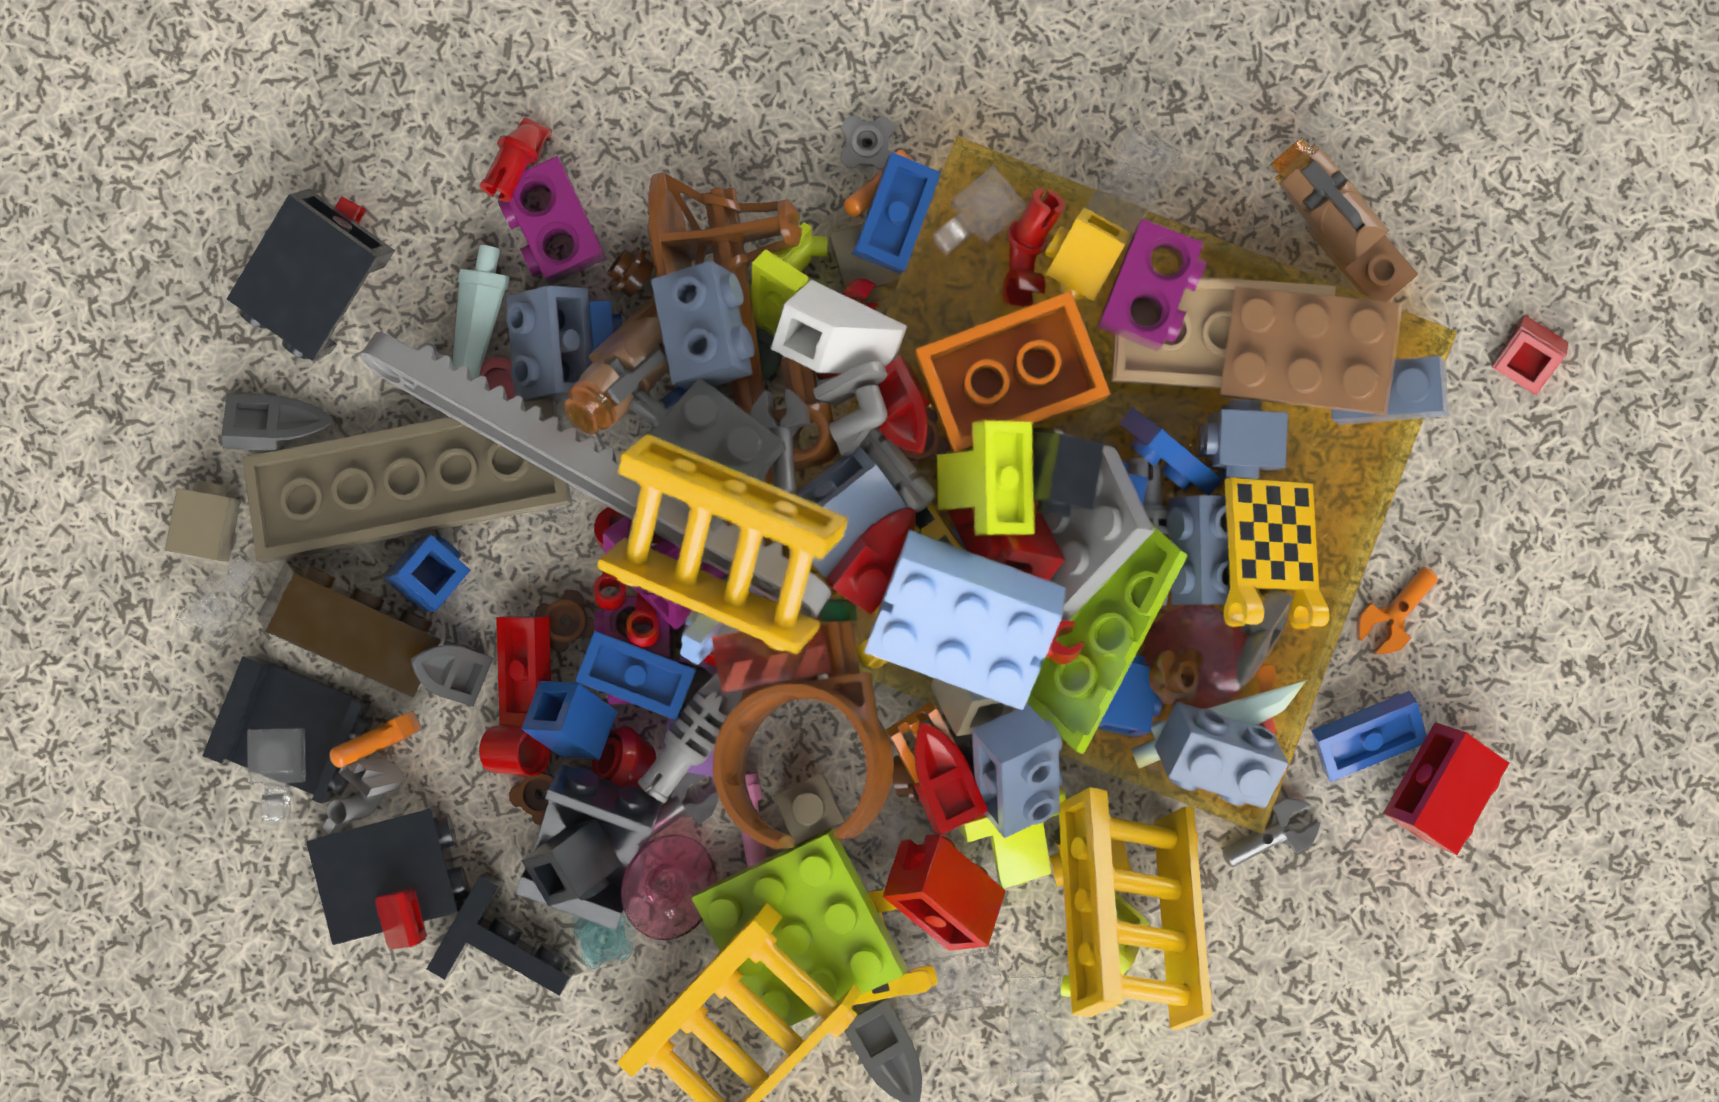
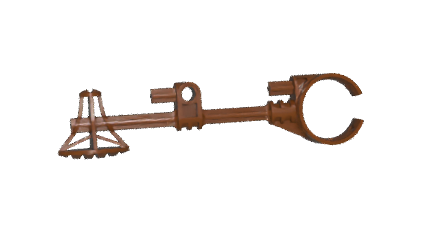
M664 172L653 174L648 193L647 214L649 219L647 228L648 239L651 241L652 263L657 269V277L692 267L693 260H695V265L704 263L705 255L713 253L714 263L731 271L741 285L743 303L739 305L742 325L746 326L749 330L754 344V355L750 357L753 375L731 381L735 405L751 416L750 412L757 399L765 391L747 268L749 263L753 262L765 249L775 253L799 246L802 236V228L799 227L800 215L789 199L765 203H738L736 190L733 187L722 189L721 187L710 189V192L701 194ZM680 193L706 206L709 229L700 228ZM778 211V216L740 223L739 214ZM683 213L693 231L686 230ZM779 235H782L784 239L748 253L744 251V244ZM783 358L781 363L785 389L794 392L803 400L809 408L810 424L816 423L818 428L817 441L810 448L802 449L799 444V435L804 427H799L792 437L794 471L828 463L839 451L838 444L830 432V423L834 422L831 405L820 403V400L815 397L813 388L817 387V380L814 370L790 358ZM787 408L774 410L772 413L774 419L780 425L781 419L787 413ZM772 465L768 469L764 483L773 486ZM763 535L765 547L776 542V540ZM781 543L783 557L789 560L788 545ZM763 595L764 598L769 599V600H771V601H773V602H776V601H774V600L768 598L767 596ZM853 621L827 623V625H821L828 678L820 680L818 679L817 672H814L812 677L794 680L806 650L809 649L807 644L797 654H794L787 650L774 649L768 646L764 640L758 638L740 703L726 718L717 736L713 753V777L719 799L732 821L748 836L766 846L775 849L794 848L796 839L792 835L772 828L758 814L747 790L745 777L746 758L750 743L759 726L773 711L792 700L812 699L836 707L854 726L863 745L866 758V781L863 794L853 814L835 828L833 833L836 838L850 839L863 832L877 817L888 797L893 778V753L887 732L878 718L872 674L860 673ZM788 653L776 684L758 687L770 657Z

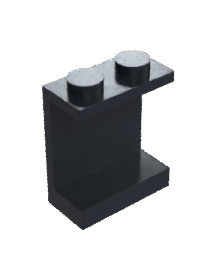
M311 189L295 192L287 196L226 299L240 309L239 314L245 321L258 328H267L283 340V347L291 354L302 359L314 361L332 353L337 343L330 339L335 328L369 273L385 268L395 250Z
M242 656L202 756L220 764L233 762L313 794L312 800L323 804L331 801L334 794L342 796L349 783L339 773L341 768L334 766L331 762L330 751L332 748L370 731L373 717L366 714L371 703L258 657Z
M562 763L546 794L545 799H548L549 803L534 850L565 827L596 818L601 829L609 835L613 849L622 865L605 877L609 884L596 895L581 901L577 898L552 905L551 907L617 930L630 900L662 802L638 787H622L598 777L591 770L581 767L573 768ZM525 868L515 894L547 905Z
M439 805L306 841L332 946L383 932L375 899L378 896L412 887L416 891L423 921H428L458 913L464 904L463 898H467L470 893L465 870L462 866H454L450 847L457 844L452 819L449 814L441 816Z

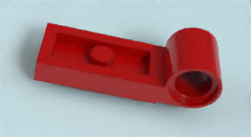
M549 616L496 617L499 725L490 727L483 734L479 745V757L483 767L491 773L537 776L548 766L551 750L521 728L539 682L551 681Z

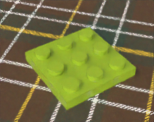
M833 828L794 845V848L781 851L702 888L691 897L719 951L766 903L771 905L782 916V919L772 931V934L778 939L775 945L835 1001L853 984L862 991L860 993L862 995L904 976L908 969L844 847L834 835ZM748 957L737 968L743 974L740 980L789 1026L817 1015L813 1009L760 960L754 963Z

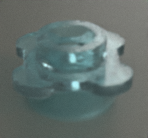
M624 914L617 930L584 918H580L576 922L574 933L581 939V947L584 952L582 961L587 967L597 969L603 962H608L615 958L625 961L631 956L633 944L626 939L623 928L626 921ZM601 934H606L609 937V941L606 944L600 943L599 936Z

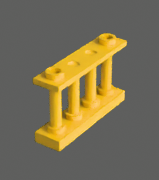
M646 434L622 454L618 474L637 481L641 488L629 539L623 538L599 559L597 569L616 576L620 582L626 585L639 586L764 640L768 646L774 649L787 650L797 654L818 631L820 621L799 613L813 556L822 559L843 538L848 518L649 434ZM662 493L687 502V505L690 507L678 560L650 549ZM712 513L736 523L741 529L728 582L699 570ZM763 535L786 544L791 549L778 603L749 591Z
M1089 787L1061 802L1059 812L1072 1015L1094 1016L1122 1004V997L1168 1004L1170 1029L1180 1030L1212 1017V991L1209 985L1198 858V833L1196 831L1194 807L1184 806L1153 822L1154 825L1111 817L1109 814L1107 790ZM1111 839L1155 847L1158 876L1115 869L1112 862ZM1115 891L1159 898L1162 928L1118 921L1116 917ZM1118 943L1164 951L1166 981L1123 975L1120 971Z
M766 903L632 1042L617 1061V1064L631 1077L646 1063L652 1069L658 1066L695 1102H727L672 1050L675 1045L669 1039L679 1028L686 1034L692 1031L751 1087L738 1102H760L828 1033L837 1038L857 1016L852 1007L862 991L853 984L837 1001L825 992L775 945L778 939L772 934V931L780 922L782 916L771 905ZM748 957L754 963H757L759 960L763 962L821 1017L802 1037L740 980L743 974L737 968ZM713 993L720 999L726 996L786 1052L767 1072L706 1016L709 1010L703 1004Z

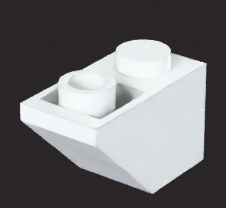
M811 280L785 303L771 350L818 373H844L858 365L875 361L882 362L886 366L896 359L907 326Z

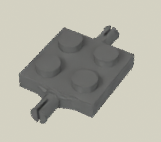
M701 378L697 379L677 403L669 406L668 409H665L653 400L645 391H641L636 395L639 402L633 398L629 406L632 412H635L652 425L649 435L761 482H764L768 469L786 449L784 442ZM670 496L673 500H675L678 504H680L682 507H684L687 511L690 512V507L687 505V502ZM712 513L709 528L715 531L725 519Z

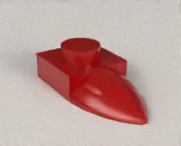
M899 356L885 366L887 378L876 385L881 391L887 409L886 421L878 426V428L887 439L898 447L922 453L928 427L926 406L931 404L911 365Z
M910 507L898 510L871 525L856 540L825 579L830 587L872 616L882 602L909 530H915L916 510Z
M921 723L917 731L914 749L915 769L919 782L914 784V787L934 833L943 835L989 811L970 767L959 748L937 728L927 723Z

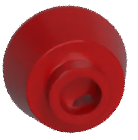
M621 726L610 731L600 760L592 759L591 771L598 777L609 780L619 786H634L644 790L638 784V781L641 777L643 778L657 759L656 751L633 728Z

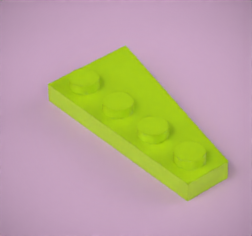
M1152 523L1154 532L1069 620L1076 623L1073 631L1057 638L1056 641H1059L1065 647H1073L1084 641L1085 643L1078 657L1067 664L1056 663L1049 657H1045L1042 668L1025 702L1044 721L1049 720L1052 722L1060 737L1081 754L1085 753L1188 556Z

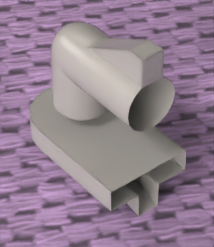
M875 361L858 365L837 377L816 381L818 386L813 388L816 399L835 407L855 396L860 406L859 409L830 423V432L838 444L841 455L845 457L855 452L872 429L886 421L887 409L881 391L876 386L887 378V372L882 362Z
M378 757L355 761L342 767L339 773L359 791L355 796L334 800L328 805V819L323 829L327 833L333 834L353 820L370 816L386 792L397 790L404 780L403 772L392 762Z

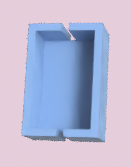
M909 530L873 622L865 652L1023 710L1039 672L1041 658H1045L1061 620L1066 587Z

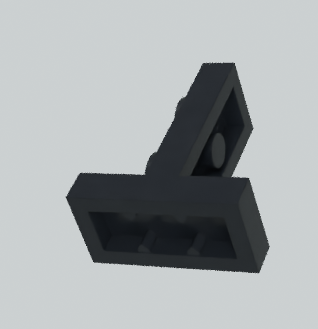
M488 871L484 872L473 886L426 970L445 980L454 972L470 944L560 996L575 973V970L566 966L569 958L547 944L541 943L537 949L520 939L523 931L502 918L495 917L492 923L484 919L505 881Z

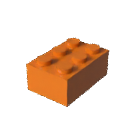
M1071 291L915 350V360L951 453L973 450V422H1032V427L1103 401L1110 395Z

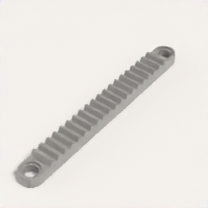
M377 332L360 353L363 362L386 381L631 520L634 519L641 486L638 485L637 481L618 474L620 461L617 463L612 448L607 447L598 452L596 441L591 436L580 442L577 428L573 426L562 432L559 418L553 416L544 421L541 409L537 406L526 411L523 399L518 395L508 401L504 387L499 385L490 390L486 377L482 375L472 380L468 367L463 365L455 370L451 358L447 355L437 360L433 348L429 345L417 351L390 335ZM662 493L654 533L681 548L689 511L665 493ZM725 519L715 531L709 528L702 554L703 561L728 575L730 574L741 530L736 523L727 526ZM762 536L750 583L751 588L777 603L789 562L788 559L783 557L782 544L778 541L765 547ZM810 572L799 613L815 619L831 595V592L824 582Z

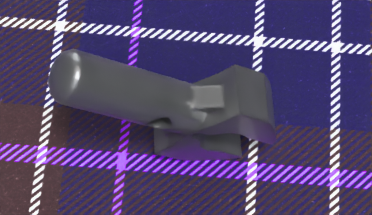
M785 389L787 413L781 419L780 425L772 414L774 408L773 394L764 391L755 402L750 414L752 418L784 442L786 449L772 464L773 487L792 494L795 491L792 437L799 427L810 426L809 408L798 395Z
M686 772L672 791L671 799L661 805L651 838L681 817L694 818L699 825L713 815L719 799L717 791L701 803L689 802L685 804L683 802L687 797L688 788L702 780L706 775Z
M1282 798L1269 805L1273 812L1269 825L1224 848L1222 854L1225 862L1230 867H1236L1279 843L1290 845L1295 853L1310 847L1320 828L1319 821H1314L1296 832L1289 829L1283 831V828L1288 824L1289 817L1293 813L1300 812L1311 806V804L1298 799Z

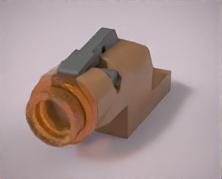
M1301 137L1270 164L1272 169L1278 174L1274 179L1287 193V197L1294 207L1311 225L1307 232L1365 299L1388 301L1419 275L1385 236L1390 230L1367 205L1361 193L1316 143L1310 146Z
M654 295L588 356L593 363L583 372L580 380L570 388L568 399L564 402V411L569 420L579 430L587 434H595L598 430L609 429L630 411L629 406L633 398L639 401L636 396L639 392L645 391L648 393L655 386L656 382L669 370Z

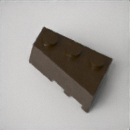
M285 561L257 617L264 631L414 698L421 682L414 672L411 658L422 651L439 646L441 639L434 632L429 631L433 622L407 609H404L401 616H398L382 608L384 599L366 590L355 587L353 593H350L334 585L333 583L336 578L318 568L306 564L303 570Z

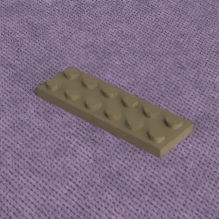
M552 397L524 402L526 411L534 406L539 407L544 421L553 416L558 418L556 401ZM451 417L242 457L256 560L261 563L572 504L568 483Z

